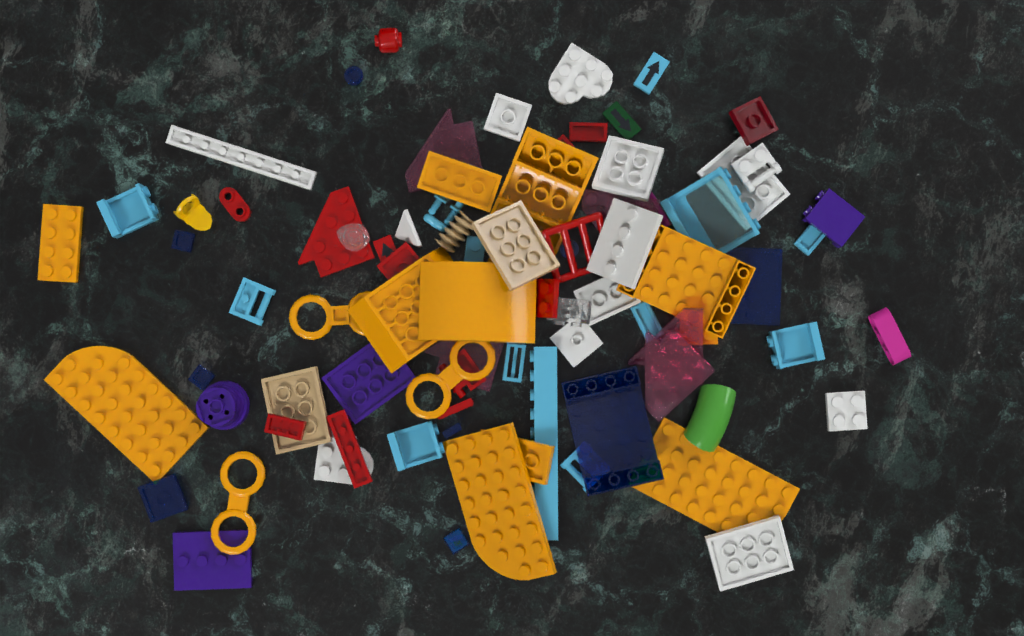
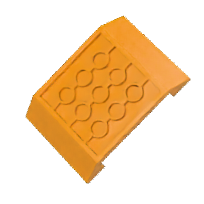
M660 224L635 290L618 284L616 290L657 307L723 339L756 268Z
M442 246L411 264L347 310L391 374L437 342L418 340L420 262L453 261Z

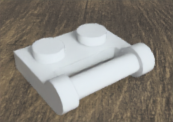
M763 143L730 165L749 193L753 192L756 186L769 177L782 171L780 165L774 160ZM766 163L769 164L770 168L752 181L747 178V176Z

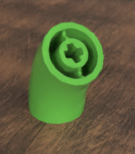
M706 384L700 387L694 412L684 430V436L693 445L708 452L716 450L732 415L736 392L733 389L717 384Z

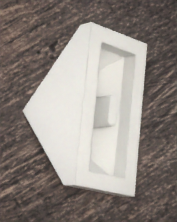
M406 209L403 211L395 238L420 248L422 243L410 213Z

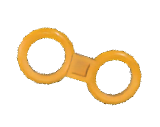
M372 291L358 293L350 300L348 305L331 306L326 299L319 295L310 294L302 296L294 302L290 309V326L298 336L309 340L322 338L329 333L333 325H349L353 331L365 336L347 310ZM306 303H318L325 310L326 322L316 332H307L298 324L297 313L300 307Z
M456 341L449 355L450 365L439 375L426 373L413 378L407 386L405 394L406 404L410 411L423 419H435L443 415L450 406L452 399L451 389L463 379L468 381L481 380L488 376L494 368L496 361L495 350L490 342ZM467 343H478L487 352V364L478 373L465 372L458 364V352ZM424 381L435 382L443 390V402L434 411H423L414 402V390L418 384Z
M239 451L229 455L220 469V480L223 487L229 492L227 510L221 512L213 521L211 539L215 547L229 555L241 554L247 551L254 543L256 537V524L247 512L250 495L256 493L263 485L265 467L259 457L248 451ZM239 459L250 460L257 469L256 481L251 487L246 489L234 487L228 478L230 466ZM231 516L241 518L248 527L246 540L237 547L225 545L219 536L221 523Z

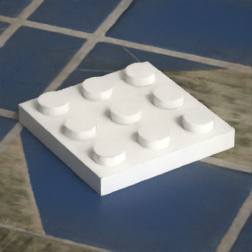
M609 135L592 182V189L648 202L664 154V148Z

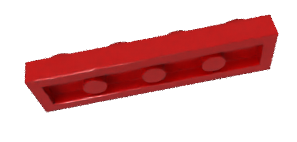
M344 409L326 416L354 489L373 482L346 410Z

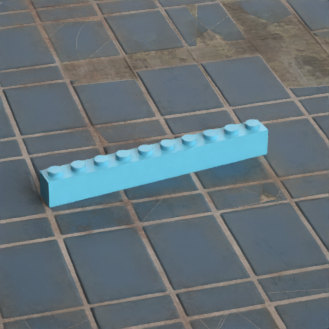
M534 347V351H530V362H534V370H530V381H534V389H530V401H534V408H530V420H534V427H530V439H534L535 442L555 446L548 484L543 485L534 482L532 488L547 539L558 540L557 347Z

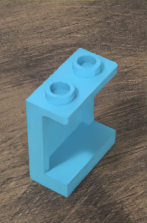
M137 183L135 184L136 187L108 200L102 199L96 202L113 238L118 239L159 220L157 216L159 211L156 205L151 203L149 199L151 194L147 186Z
M817 322L768 332L767 343L769 347H772L773 355H771V361L773 366H776V369L825 359Z
M430 420L387 434L398 471L443 458L442 453H445L443 442H439L437 435L440 434L437 423L433 424V421Z

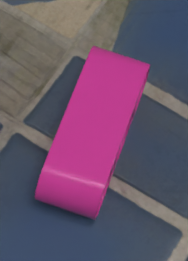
M885 307L868 316L869 322L892 365L911 357V352L888 308Z

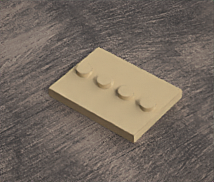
M521 200L471 224L510 291L560 266V263Z
M310 367L261 379L267 413L306 421L302 441L272 434L276 454L333 442L330 425L326 417L328 415L318 367Z

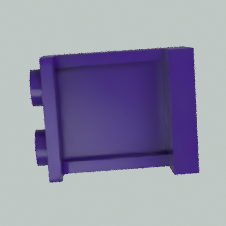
M830 188L825 191L821 190L815 197V204L813 206L809 205L803 212L805 216L802 221L811 224L829 238L836 248H840L860 225L865 216Z

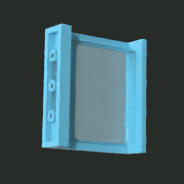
M721 166L660 202L677 232L723 253H727L760 234L759 229H761V226L756 218H751L749 205L746 201L744 203L741 201L739 196L742 194L737 185L733 186L729 179L732 177L727 168L722 169Z

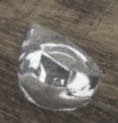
M359 223L344 225L336 231L339 241L350 251H360L370 241L368 230Z

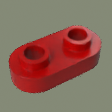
M231 187L222 189L219 194L220 202L233 219L239 222L247 221L251 216V209L238 191ZM228 193H231L232 195L230 200H226V195ZM240 208L243 209L242 215L237 214V211Z

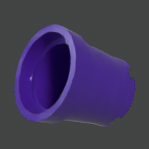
M218 381L210 385L202 392L196 403V413L199 419L219 430H231L241 425L247 418L250 409V401L246 391L232 381Z

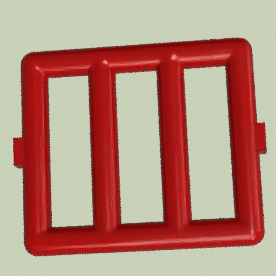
M601 212L542 230L541 234L553 254L554 250L550 236L561 233L571 272L560 275L558 268L551 271L553 279L560 280L559 283L592 273L586 270L587 266L580 269L577 268L568 230L575 227L579 228L587 263H589L593 251L586 224L596 221L600 235L604 224Z

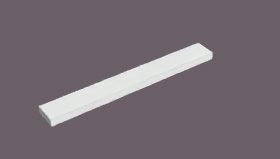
M171 125L165 142L169 145L308 190H312L317 175L315 171Z

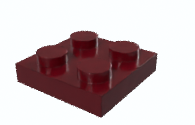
M761 96L729 112L746 146L779 130Z

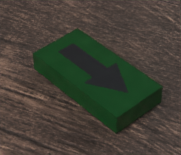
M617 101L602 113L623 139L630 140L642 130Z

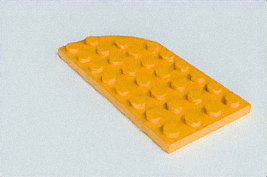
M91 346L74 351L63 358L44 379L155 484L171 470L209 429L206 423L202 422L188 406L133 355L115 347Z
M665 417L662 418L628 483L629 486L716 532L779 515L782 521L800 490L798 487L720 446H717L714 452L704 451L696 447L684 436V427Z
M514 423L443 441L471 542L479 557L497 573L515 580H531L557 573Z

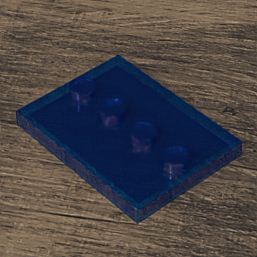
M735 247L725 253L756 268L730 324L780 325L783 249Z

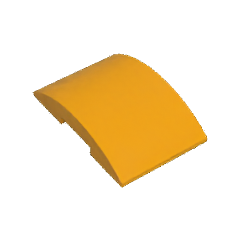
M527 126L490 214L521 200L540 232L571 221L599 158ZM561 233L550 236L555 256L562 243Z
M420 262L418 340L535 344L536 279L510 291L493 262Z

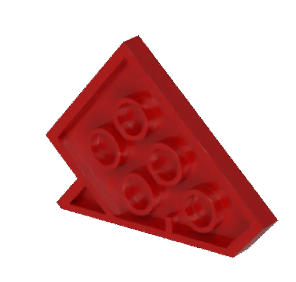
M349 186L330 193L298 261L299 265L315 261L321 278L375 259Z

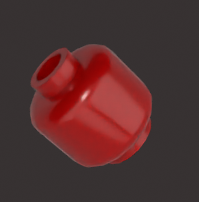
M395 27L380 28L378 35H375V47H379L381 53L398 52L399 48H402V32H398V29Z

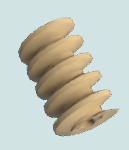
M459 210L461 217L454 216L456 223L449 221L451 229L444 227L446 234L439 233L441 240L434 238L438 244L451 253L455 252L453 246L460 247L458 240L465 241L463 234L470 236L471 233L468 229L473 230L471 226L473 221L461 210Z

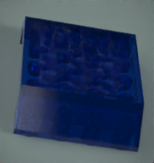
M637 366L561 383L587 497L664 480L640 388L641 382Z

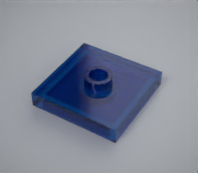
M175 473L137 487L151 523L189 509Z

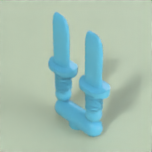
M435 194L436 201L429 208V214H425L423 219L432 227L444 233V227L450 225L449 221L452 222L455 219L454 216L458 215L457 213L460 214L459 210L462 209L464 204L458 201L455 205L451 204L450 208L453 210L450 211L444 223H442L432 215L436 213L442 202L446 204L447 201L445 200L446 197Z

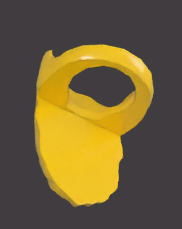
M194 194L184 199L179 204L177 210L173 211L179 219L184 220L186 224L196 230L206 231L212 226L210 213L200 204L198 197Z

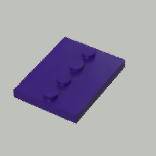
M369 343L323 376L322 380L356 425L404 390L416 376L407 363L391 374Z
M248 529L219 530V536L225 545L237 547L246 540ZM211 531L173 532L174 591L253 587L251 546L241 554L229 555L215 547L211 539Z

